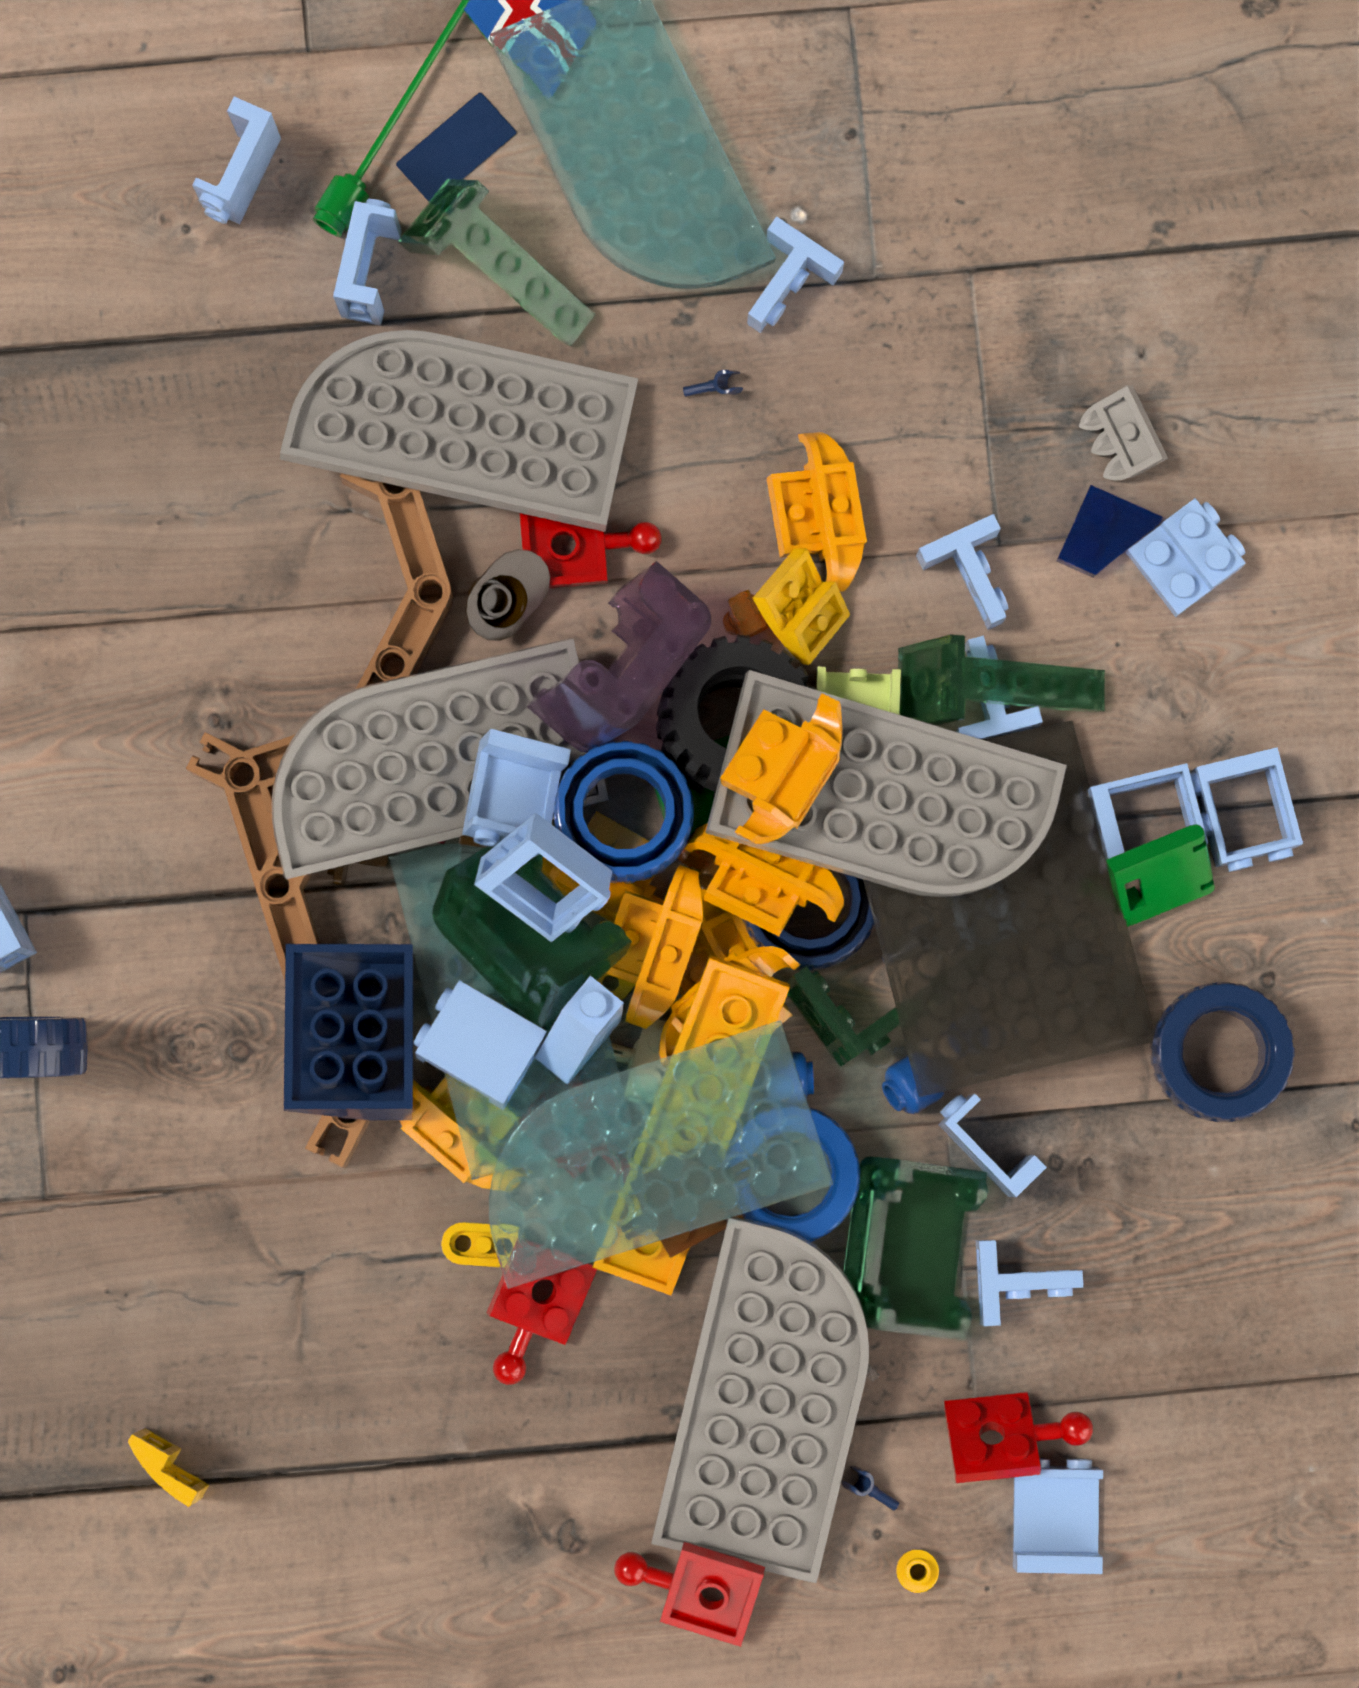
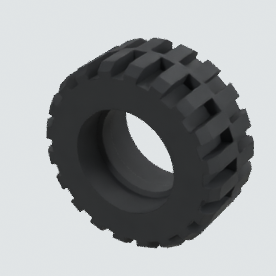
M737 635L735 642L728 643L726 636L713 638L709 647L701 643L691 649L689 657H682L674 666L672 675L668 677L659 701L656 714L658 716L656 733L657 739L663 742L661 751L665 753L669 760H673L678 765L682 774L693 781L691 789L700 794L704 788L714 791V799L727 749L713 741L700 723L698 716L699 707L704 697L712 691L721 688H742L745 674L749 670L807 687L806 682L809 675L803 666L794 669L791 665L794 657L785 649L779 655L771 650L773 643L761 639L760 644L756 645L750 643V636Z

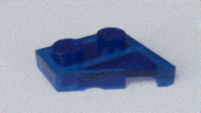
M1090 485L1056 562L1094 578L1142 537L1155 529L1161 523L1163 517Z

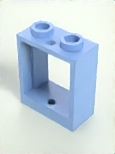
M1278 747L1199 766L1191 771L1197 774L1200 783L1201 796L1197 798L1201 813L1206 812L1210 821L1212 835L1208 837L1215 867L1227 865L1229 872L1253 866V858L1265 855L1268 856L1269 862L1294 856L1292 849L1303 844ZM1265 771L1282 839L1227 853L1209 784Z
M1187 763L1092 786L1086 791L1106 871H1108L1106 859L1124 853L1110 798L1113 795L1174 781L1185 826L1200 825L1204 830L1205 841L1208 844L1207 837L1212 835L1210 821L1206 812L1200 813L1196 798L1201 796L1199 779L1195 772H1189Z
M535 813L481 857L474 885L550 942H553L564 932H572L579 925L581 919L592 910L598 911L606 904L611 894L609 886L612 871ZM538 853L580 884L558 903L553 902L515 873V871Z

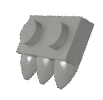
M1127 385L1093 404L1087 409L1080 420L1079 427L1081 429L1090 431L1105 429L1093 443L1091 449L1093 454L1102 456L1117 454L1108 463L1104 471L1103 477L1105 479L1116 481L1134 478L1168 459L1133 385Z

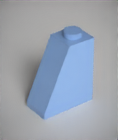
M590 976L562 1009L535 1059L568 1085L621 1022L624 1002Z

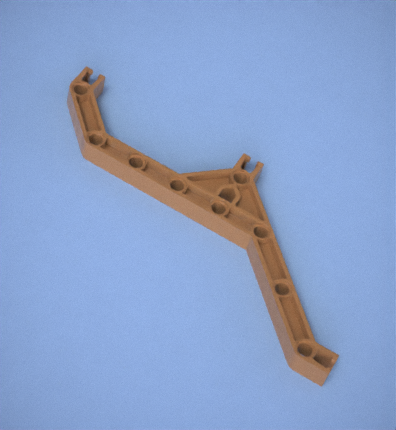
M341 473L339 477L343 485L381 504L408 588L356 687L358 689L371 684L417 674L451 609L454 599L421 492L405 488L399 494H392L386 491L387 483L371 482L361 477ZM430 585L439 586L443 590L439 601L429 604L421 600V593L424 588ZM395 657L402 659L405 666L401 674L390 677L383 673V666L387 660ZM204 732L200 743L204 746L202 751L210 754L214 747L229 756L230 759L225 764L222 774H216L203 769V766L199 763L200 758L193 755L186 770L224 790L285 980L286 944H320L304 893V889L313 873L288 879L289 890L281 898L271 897L269 893L270 882L276 877H284L272 824L271 803L273 786L281 759L295 735L242 751ZM242 766L252 767L254 778L251 783L246 786H237L234 783L235 772ZM322 1115L305 1149L323 1156L326 1149L321 1147L320 1144L331 1126L335 1124L337 1127L347 1130L348 1137L340 1156L331 1154L329 1161L342 1168H346L370 1120L357 1119L353 1123H345L341 1117Z

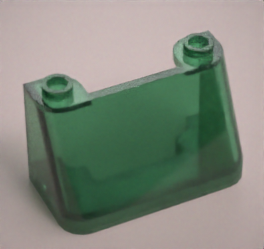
M486 846L446 870L433 906V920L441 934L520 1016L541 1028L561 1013L564 1006L590 976L597 981L627 954L632 941L617 924L604 920L591 928L581 919L579 925L572 932H564L553 942H550L474 885L481 857L493 848ZM539 854L531 858L515 871L516 874L553 902L558 903L562 899L540 876L543 867L542 855Z
M873 1156L865 1157L861 1161L860 1185L851 1212L844 1274L859 1298L867 1328L966 1341L967 1331L972 1321V1313L966 1300L961 1296H955L954 1292L964 1213L976 1212L986 1201L988 1194L986 1184L987 1172Z

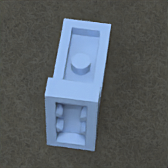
M777 216L767 229L766 241L787 254L788 257L748 313L747 324L759 333L762 332L767 323L774 326L786 308V305L782 303L790 290L796 294L805 283L809 272L805 270L806 268L831 285H834L842 274L844 261Z
M994 514L919 548L916 555L923 570L953 557L988 630L1002 624L1007 617L1004 611L1009 609L999 587L993 589L986 575L991 572L984 553L981 550L975 552L973 548L997 537L1001 528Z
M984 635L967 640L964 648L985 721L960 727L956 732L981 740L991 741L1039 728L1043 721L1038 706L1006 715L1005 709L1010 708V701L1005 685H998L994 669L999 668V663L994 646H986Z
M975 1240L980 1325L1001 1326L999 1291H1005L1006 1299L1031 1298V1290L1047 1289L1048 1297L1073 1296V1288H1083V1272L1078 1269L998 1273L996 1240Z

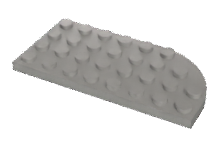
M402 330L374 334L339 349L324 360L307 378L293 403L280 451V460L605 532L638 378L438 333Z
M568 638L371 684L347 692L320 708L303 724L289 743L278 767L273 786L271 803L272 824L284 878L290 879L466 836L462 835L479 742L490 729L571 749L568 766L560 774V784L565 772L573 765L574 761L579 756L587 754L588 750L597 746L574 639ZM604 779L600 780L588 792L583 807L609 800Z
M749 670L745 674L705 833L909 893L934 897L969 894L1001 881L1023 865L1037 850L1054 819L1067 765ZM822 693L839 701L842 712L843 739L840 761L799 827L791 829L781 838L766 844H755L738 836L735 831L739 825L743 826L754 812L752 805L754 801L723 786L720 777L763 709L801 727L804 721H811L817 708L818 698Z
M730 1215L728 1217L651 1544L681 1551L683 1543L687 1542L765 1566L766 1572L817 1583L866 1381L869 1362V1342L866 1320L859 1298L841 1268L815 1244L787 1229Z

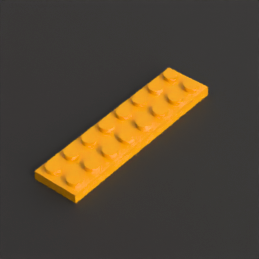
M709 956L593 1261V1268L667 1295H672L690 1248L670 1258L660 1238L651 1229L632 1238L630 1241L625 1237L628 1231L623 1233L621 1224L642 1214L641 1204L630 1182L703 1142H706L715 1160L722 1165L790 989V984L715 956Z

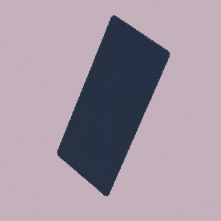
M478 93L396 163V166L430 204H434L516 134V131L482 93Z

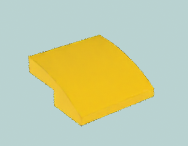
M807 548L793 549L753 597L758 610L773 633L803 665H810L850 616L836 582H822Z
M147 1428L131 1435L128 1443L134 1455L157 1484L187 1507L202 1499L209 1484L173 1464L181 1448Z

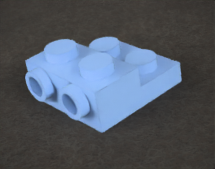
M1196 498L1126 551V554L1175 617L1240 570L1245 564V561L1242 559L1245 549L1240 541L1232 534L1225 537L1216 525L1220 522V517L1215 509L1208 502H1204L1201 505Z

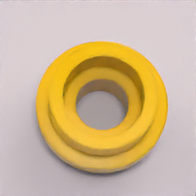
M913 1549L900 1557L896 1566V1574L900 1584L905 1589L914 1593H921L934 1586L938 1579L939 1568L935 1558L929 1552ZM914 1564L925 1566V1575L920 1579H914L910 1576V1569Z

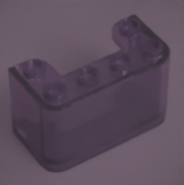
M658 561L620 587L608 602L613 608L616 607L618 612V623L612 632L627 644L610 668L606 669L602 664L593 660L581 661L569 671L564 679L548 690L546 688L540 690L527 706L528 709L580 752L587 753L588 750L596 746H603L638 724L711 626L712 616L706 604Z

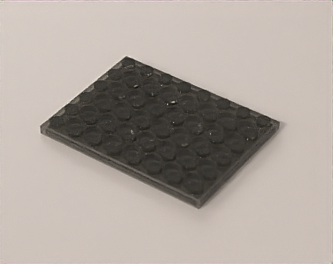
M1073 720L981 739L1067 765L1051 826L1037 850L1016 871L985 889L969 894L946 897L918 895L864 880L919 1098L1153 1042L1155 1029L1126 920L1123 918L1113 894L1106 863L1108 858L1102 840L1100 825L1096 818L1092 797H1089L1088 789L1090 784Z

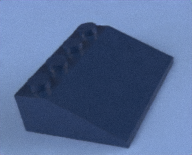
M286 944L284 1111L370 1121L412 1120L413 944Z

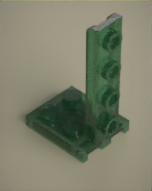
M447 179L398 240V243L410 253L440 255L452 243L565 345L571 346L596 314L478 208L482 200L489 193V190L478 180Z
M950 634L898 648V669L901 670L899 715L931 725L965 719V701L1025 707L1038 706L1039 708L1080 712L1105 711V670L966 657L964 635Z
M980 945L857 1035L852 1029L855 1026L853 1018L842 1005L838 1007L834 1005L827 995L830 992V988L819 972L811 973L806 966L793 975L786 982L790 984L787 995L839 1067H842L867 1049L872 1056L890 1043L892 1040L887 1034L900 1025L906 1031L925 1017L920 1010L933 1001L939 1007L958 993L954 985L965 977L970 983L981 977L991 969L986 962L994 957L996 953L989 945Z

